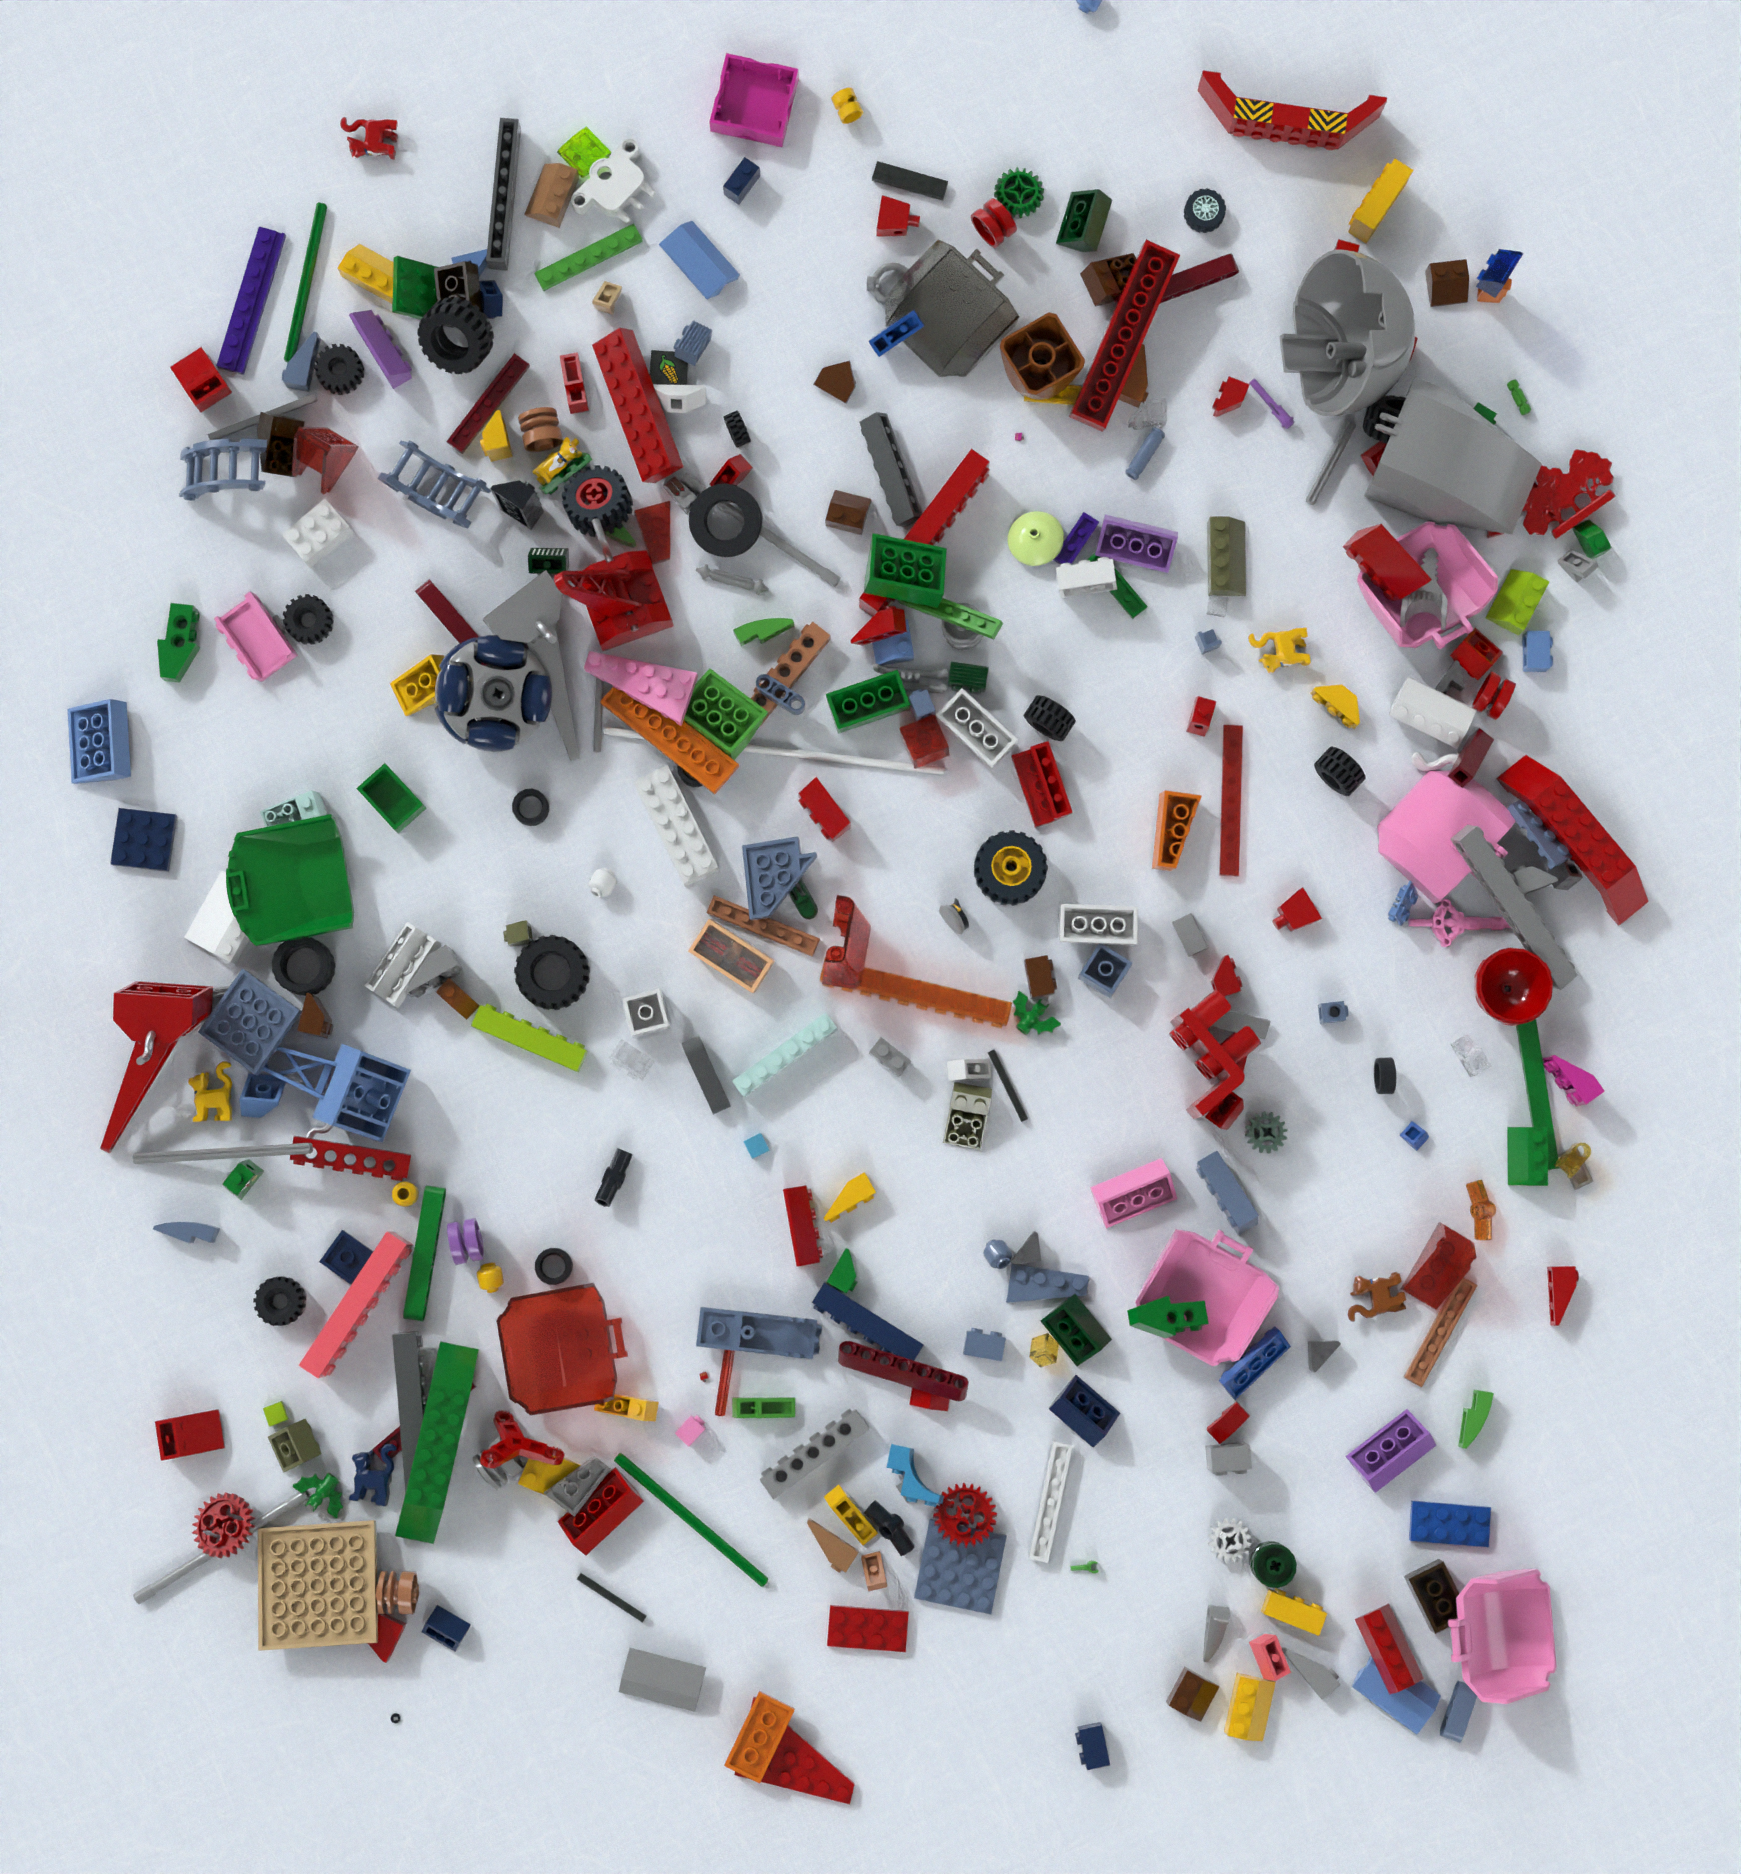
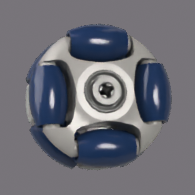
M498 635L474 637L455 646L439 665L441 671L438 673L435 685V701L438 704L435 707V711L442 726L453 738L462 744H467L483 751L500 752L510 750L515 745L529 738L539 728L540 722L546 721L552 703L550 677L545 676L542 664L532 652L524 648L523 643L502 640Z

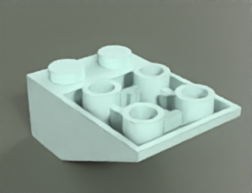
M312 790L260 811L265 827L328 815L320 793Z

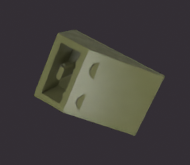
M954 1082L943 1143L981 1150L992 1097L991 1088Z

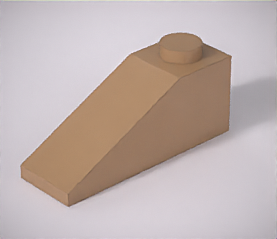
M809 1518L807 1524L828 1561L832 1563L831 1567L839 1573L841 1571L846 1573L859 1550Z

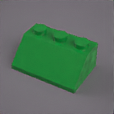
M1507 1127L1508 1185L1548 1186V1127Z

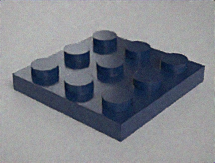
M118 808L110 864L169 872L177 815Z

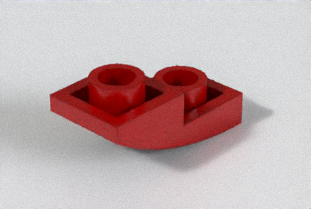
M1236 1401L1222 1412L1221 1417L1207 1427V1432L1221 1444L1250 1415Z

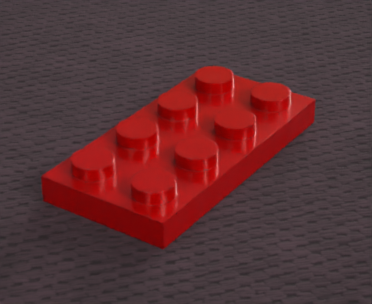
M830 1605L827 1646L906 1652L909 1611Z

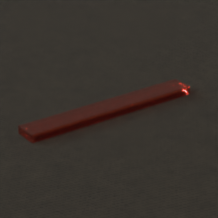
M1223 725L1219 876H1239L1242 725Z

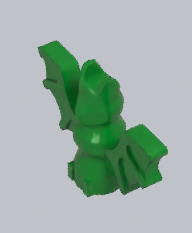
M1018 991L1017 998L1013 1000V1004L1016 1007L1013 1015L1021 1019L1016 1025L1020 1032L1027 1035L1031 1029H1035L1037 1034L1040 1035L1045 1031L1053 1033L1056 1027L1061 1026V1023L1054 1017H1050L1045 1021H1039V1016L1043 1015L1049 1004L1043 1005L1041 1003L1042 999L1032 1007L1031 1011L1027 1012L1025 1007L1028 997L1021 991Z
M328 1472L324 1479L321 1480L315 1473L312 1477L308 1478L301 1476V1479L293 1484V1488L300 1493H304L310 1488H316V1492L310 1496V1499L305 1504V1506L310 1504L314 1507L313 1512L321 1505L323 1499L328 1497L330 1502L327 1512L334 1518H338V1512L343 1508V1505L340 1502L342 1492H337L334 1489L340 1482L337 1477Z

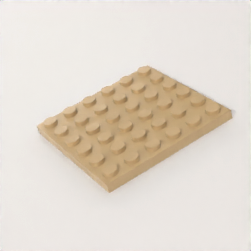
M376 1520L258 1528V1651L378 1643Z

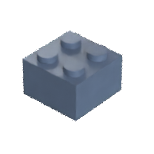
M1098 944L1080 972L1078 979L1111 999L1131 968L1132 962L1107 946Z

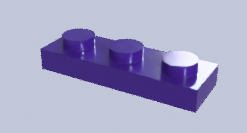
M1083 512L1065 539L1060 553L1053 560L1059 564L1071 563L1072 565L1098 526L1099 521Z

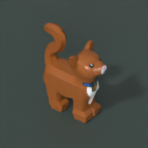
M1391 1273L1389 1278L1375 1277L1369 1280L1362 1276H1356L1353 1283V1292L1350 1295H1364L1369 1292L1372 1309L1367 1310L1362 1305H1353L1348 1310L1349 1320L1354 1322L1355 1313L1357 1312L1365 1318H1373L1386 1312H1398L1406 1309L1403 1303L1406 1301L1405 1292H1398L1396 1296L1392 1297L1389 1290L1390 1287L1402 1282L1400 1273Z

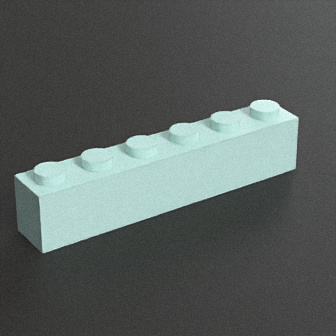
M824 1013L732 1082L745 1098L834 1033L837 1027L827 1013Z

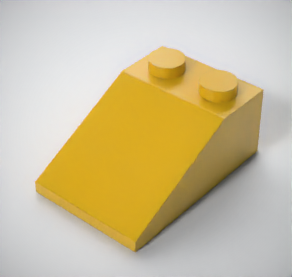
M430 654L390 683L405 716L412 715L436 703L435 685L438 673L441 671L439 665L444 659V655Z
M565 1457L560 1465H551L528 1459L518 1484L545 1495L544 1492L577 1469L581 1464Z

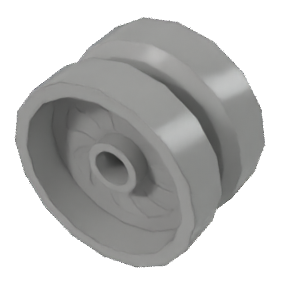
M958 603L960 605L980 612L973 605H970L968 603ZM942 620L943 635L946 642L953 648L968 650L975 647L983 637V635Z

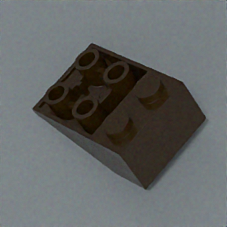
M260 412L257 428L258 439L267 440L266 450L260 454L261 472L289 477L295 476L305 421Z

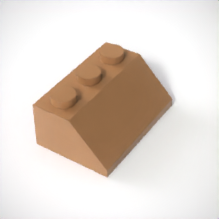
M562 163L544 164L525 211V216L560 228L579 181L578 170Z

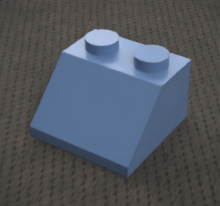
M905 619L907 632L872 643L875 662L880 666L914 660L908 619Z

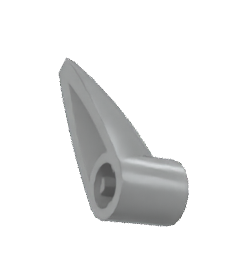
M1208 1606L1203 1651L1204 1662H1208L1213 1657L1223 1640L1230 1619L1229 1607Z

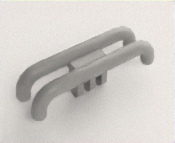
M878 663L873 665L874 671L881 674L898 669L905 691L922 689V691L928 690V693H943L947 690L946 684L939 686L919 684L920 677H947L949 674L947 669L933 671L880 666Z

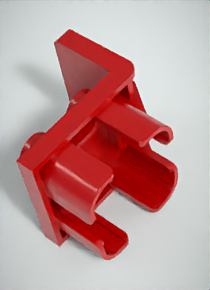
M1217 990L1210 993L1191 1010L1187 1008L1170 1021L1175 1027L1169 1033L1173 1041L1183 1051L1192 1047L1200 1057L1194 1062L1200 1073L1207 1080L1215 1077L1220 1080L1186 1109L1193 1119L1204 1116L1243 1083L1245 1079L1243 1071L1247 1056L1261 1045L1258 1036L1249 1026L1243 1027L1237 1033L1234 1032L1221 1044L1207 1030L1231 1009V1004Z

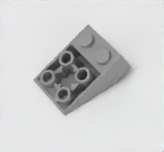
M444 945L430 953L406 988L405 993L411 997L415 996L418 998L426 993L425 990L431 986L436 988L443 984L442 980L447 977L451 979L459 975V971L463 968L453 950Z

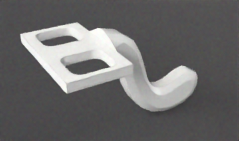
M1460 751L1456 755H1445L1434 762L1426 761L1421 753L1415 752L1412 755L1411 761L1419 770L1435 771L1447 764H1454Z

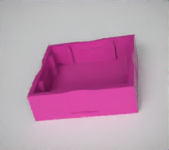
M726 53L720 76V88L715 97L709 121L710 132L783 147L799 80V69L774 63H762L751 58Z

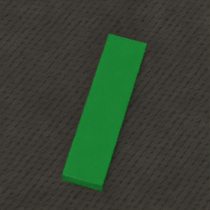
M1094 553L1087 560L1094 562L1102 557L1096 556ZM1114 567L1117 590L1109 592L1128 615L1134 619L1148 606Z

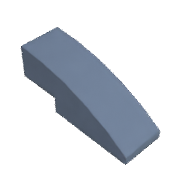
M171 1222L155 1225L153 1230L187 1243H194L196 1238L209 1243H215L220 1228L197 1222Z

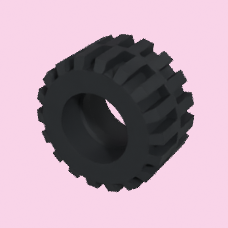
M1040 695L1035 696L1023 715L1034 729L1056 741H1064L1076 722L1074 716L1056 701Z
M1333 746L1329 747L1314 764L1320 778L1330 788L1344 796H1350L1366 779L1360 765L1349 754Z

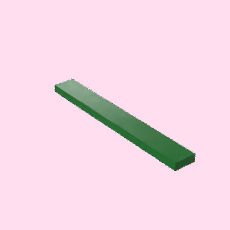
M1536 1019L1531 1022L1516 1025L1532 1127H1548V1170L1559 1169Z

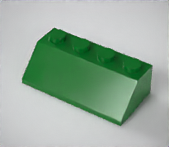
M898 669L825 694L838 734L910 710V703Z

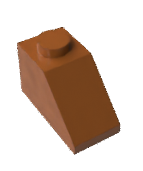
M450 978L436 991L442 999L466 1020L480 1006Z

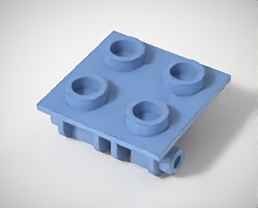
M1409 881L1408 885L1400 888L1395 898L1399 904L1394 902L1393 905L1395 907L1392 906L1388 913V919L1392 922L1397 920L1400 926L1409 919V910L1418 899V892L1412 881Z

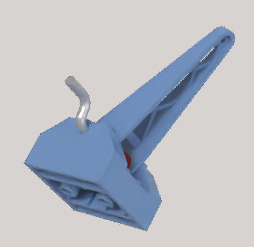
M341 1044L334 1062L278 1046L275 1051L286 1053L295 1068L276 1072L270 1069L266 1063L262 1070L320 1098L312 1117L326 1124L324 1126L312 1127L307 1132L306 1138L313 1139L317 1133L325 1134L335 1126L383 1143L411 1072L410 1069ZM292 1055L316 1061V1063L299 1066ZM325 1065L316 1089H314L303 1070ZM333 1067H336L330 1084L328 1086V1089L326 1091V1094L324 1095L323 1093L328 1083ZM298 1072L307 1086L284 1075Z

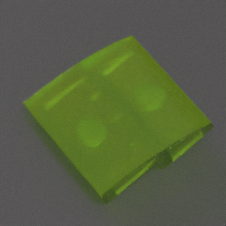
M587 126L572 136L557 151L571 167L578 170L581 178L589 174L590 167L595 161L609 158L612 153Z

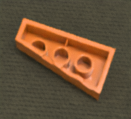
M1166 790L1159 794L1152 869L1164 871L1176 869L1202 795Z

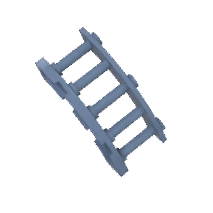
M241 438V442H230V439H216L195 443L191 449L190 447L184 448L181 451L180 460L187 463L186 487L180 491L179 497L193 501L205 493H217L223 489L263 490L266 481L259 480V454L265 452L267 440ZM241 451L252 454L251 480L236 479L237 453ZM228 452L229 480H217L218 455ZM210 456V480L202 482L203 459Z
M410 440L408 442L400 441L399 444L406 450L392 473L386 474L381 472L377 479L397 493L400 491L405 495H409L408 500L445 520L447 517L453 519V524L468 529L472 522L466 519V514L480 491L485 493L491 492L486 487L487 483L479 478L473 479L460 474L447 463L445 465L441 464L419 450V446ZM413 453L424 462L410 485L406 486L398 481V476ZM433 466L441 471L442 474L430 494L424 497L417 493L416 488L429 467ZM449 476L460 481L446 505L441 506L435 503L437 495ZM467 485L472 487L473 489L461 509L454 511L453 507Z

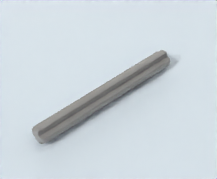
M1350 421L1346 423L1306 498L1307 503L1311 505L1316 503L1355 430L1356 424Z

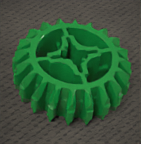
M1018 167L1015 169V172L1011 169L1008 170V174L1003 172L1002 178L997 179L998 184L994 187L996 191L994 192V197L997 198L996 200L1009 213H1012L1013 218L1016 214H1019L1021 219L1024 213L1027 217L1030 216V211L1035 213L1036 207L1039 208L1041 206L1040 201H1043L1044 198L1042 195L1044 188H1041L1042 181H1038V175L1032 177V170L1026 173V168H1023L1022 172L1019 171ZM1015 182L1013 187L1005 189L1010 183ZM1018 187H1019V191H1020V194H1021V197H1020V198H1019V194H1018V192H1017V188H1018ZM1033 196L1029 202L1023 204V200Z

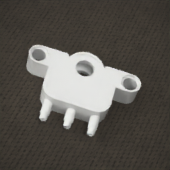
M634 139L624 140L609 156L610 159H598L592 164L589 171L590 179H587L571 197L575 213L580 215L586 214L595 205L607 216H618L622 221L629 223L631 219L623 211L630 204L639 210L643 209V205L636 197L643 190L652 197L656 195L653 188L645 182L642 170L634 164L640 154L638 144ZM629 148L635 149L633 152L626 151ZM608 173L612 175L607 180L600 179L602 174ZM578 201H584V202H585V203H584L583 205H581V206L576 205V203H577Z

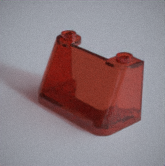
M837 895L833 927L837 926L840 929L841 936L845 937L843 947L832 946L827 950L822 984L855 989L862 982L871 925L850 897Z

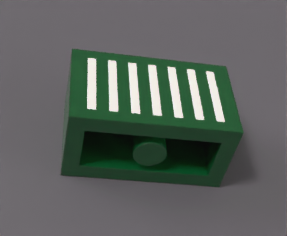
M531 548L528 553V571L530 574H541L545 570L548 574H558L569 569V548Z

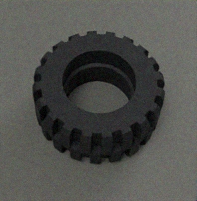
M450 297L444 298V300L436 302L420 320L417 330L419 345L423 347L421 350L424 355L428 356L430 363H435L438 369L441 370L443 368L445 372L451 374L452 372H455V374L469 373L479 367L490 353L494 339V333L490 331L492 325L490 321L486 320V314L479 311L480 308L477 305H471V302L468 300L461 301V298L454 297L453 300ZM443 325H451L459 329L465 335L468 347H461L450 341L444 332Z
M1385 395L1367 407L1362 425L1364 432L1369 437L1387 444L1390 435L1376 430L1375 426L1376 424H1382L1393 429L1395 424L1382 420L1380 414L1386 413L1398 418L1406 398Z
M540 936L539 939L530 941L526 948H522L521 955L517 956L516 959L517 965L514 967L515 982L521 994L532 1004L547 1010H560V1008L571 1006V1003L574 1001L577 1002L581 994L585 993L587 983L589 984L590 967L588 966L586 956L574 942L562 936ZM547 955L561 956L570 967L568 982L558 990L543 989L535 980V967Z

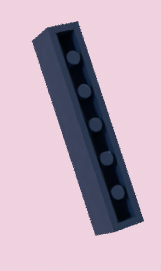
M825 1282L812 1301L815 1304L814 1309L822 1314L825 1311L831 1314L830 1319L838 1324L841 1321L848 1325L846 1329L852 1333L857 1334L860 1332L864 1335L863 1339L873 1345L876 1342L881 1346V1351L892 1352L897 1356L914 1361L924 1345Z

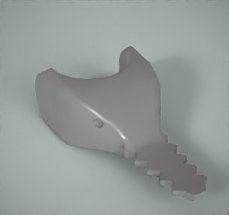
M1429 548L1424 553L1425 558L1422 559L1424 564L1421 565V568L1432 580L1403 598L1400 627H1405L1411 616L1420 612H1427L1439 619L1441 630H1446L1448 604L1444 592L1437 583L1438 577L1436 576L1438 572L1436 570L1438 566L1436 564L1439 560L1436 557L1439 554L1434 548Z

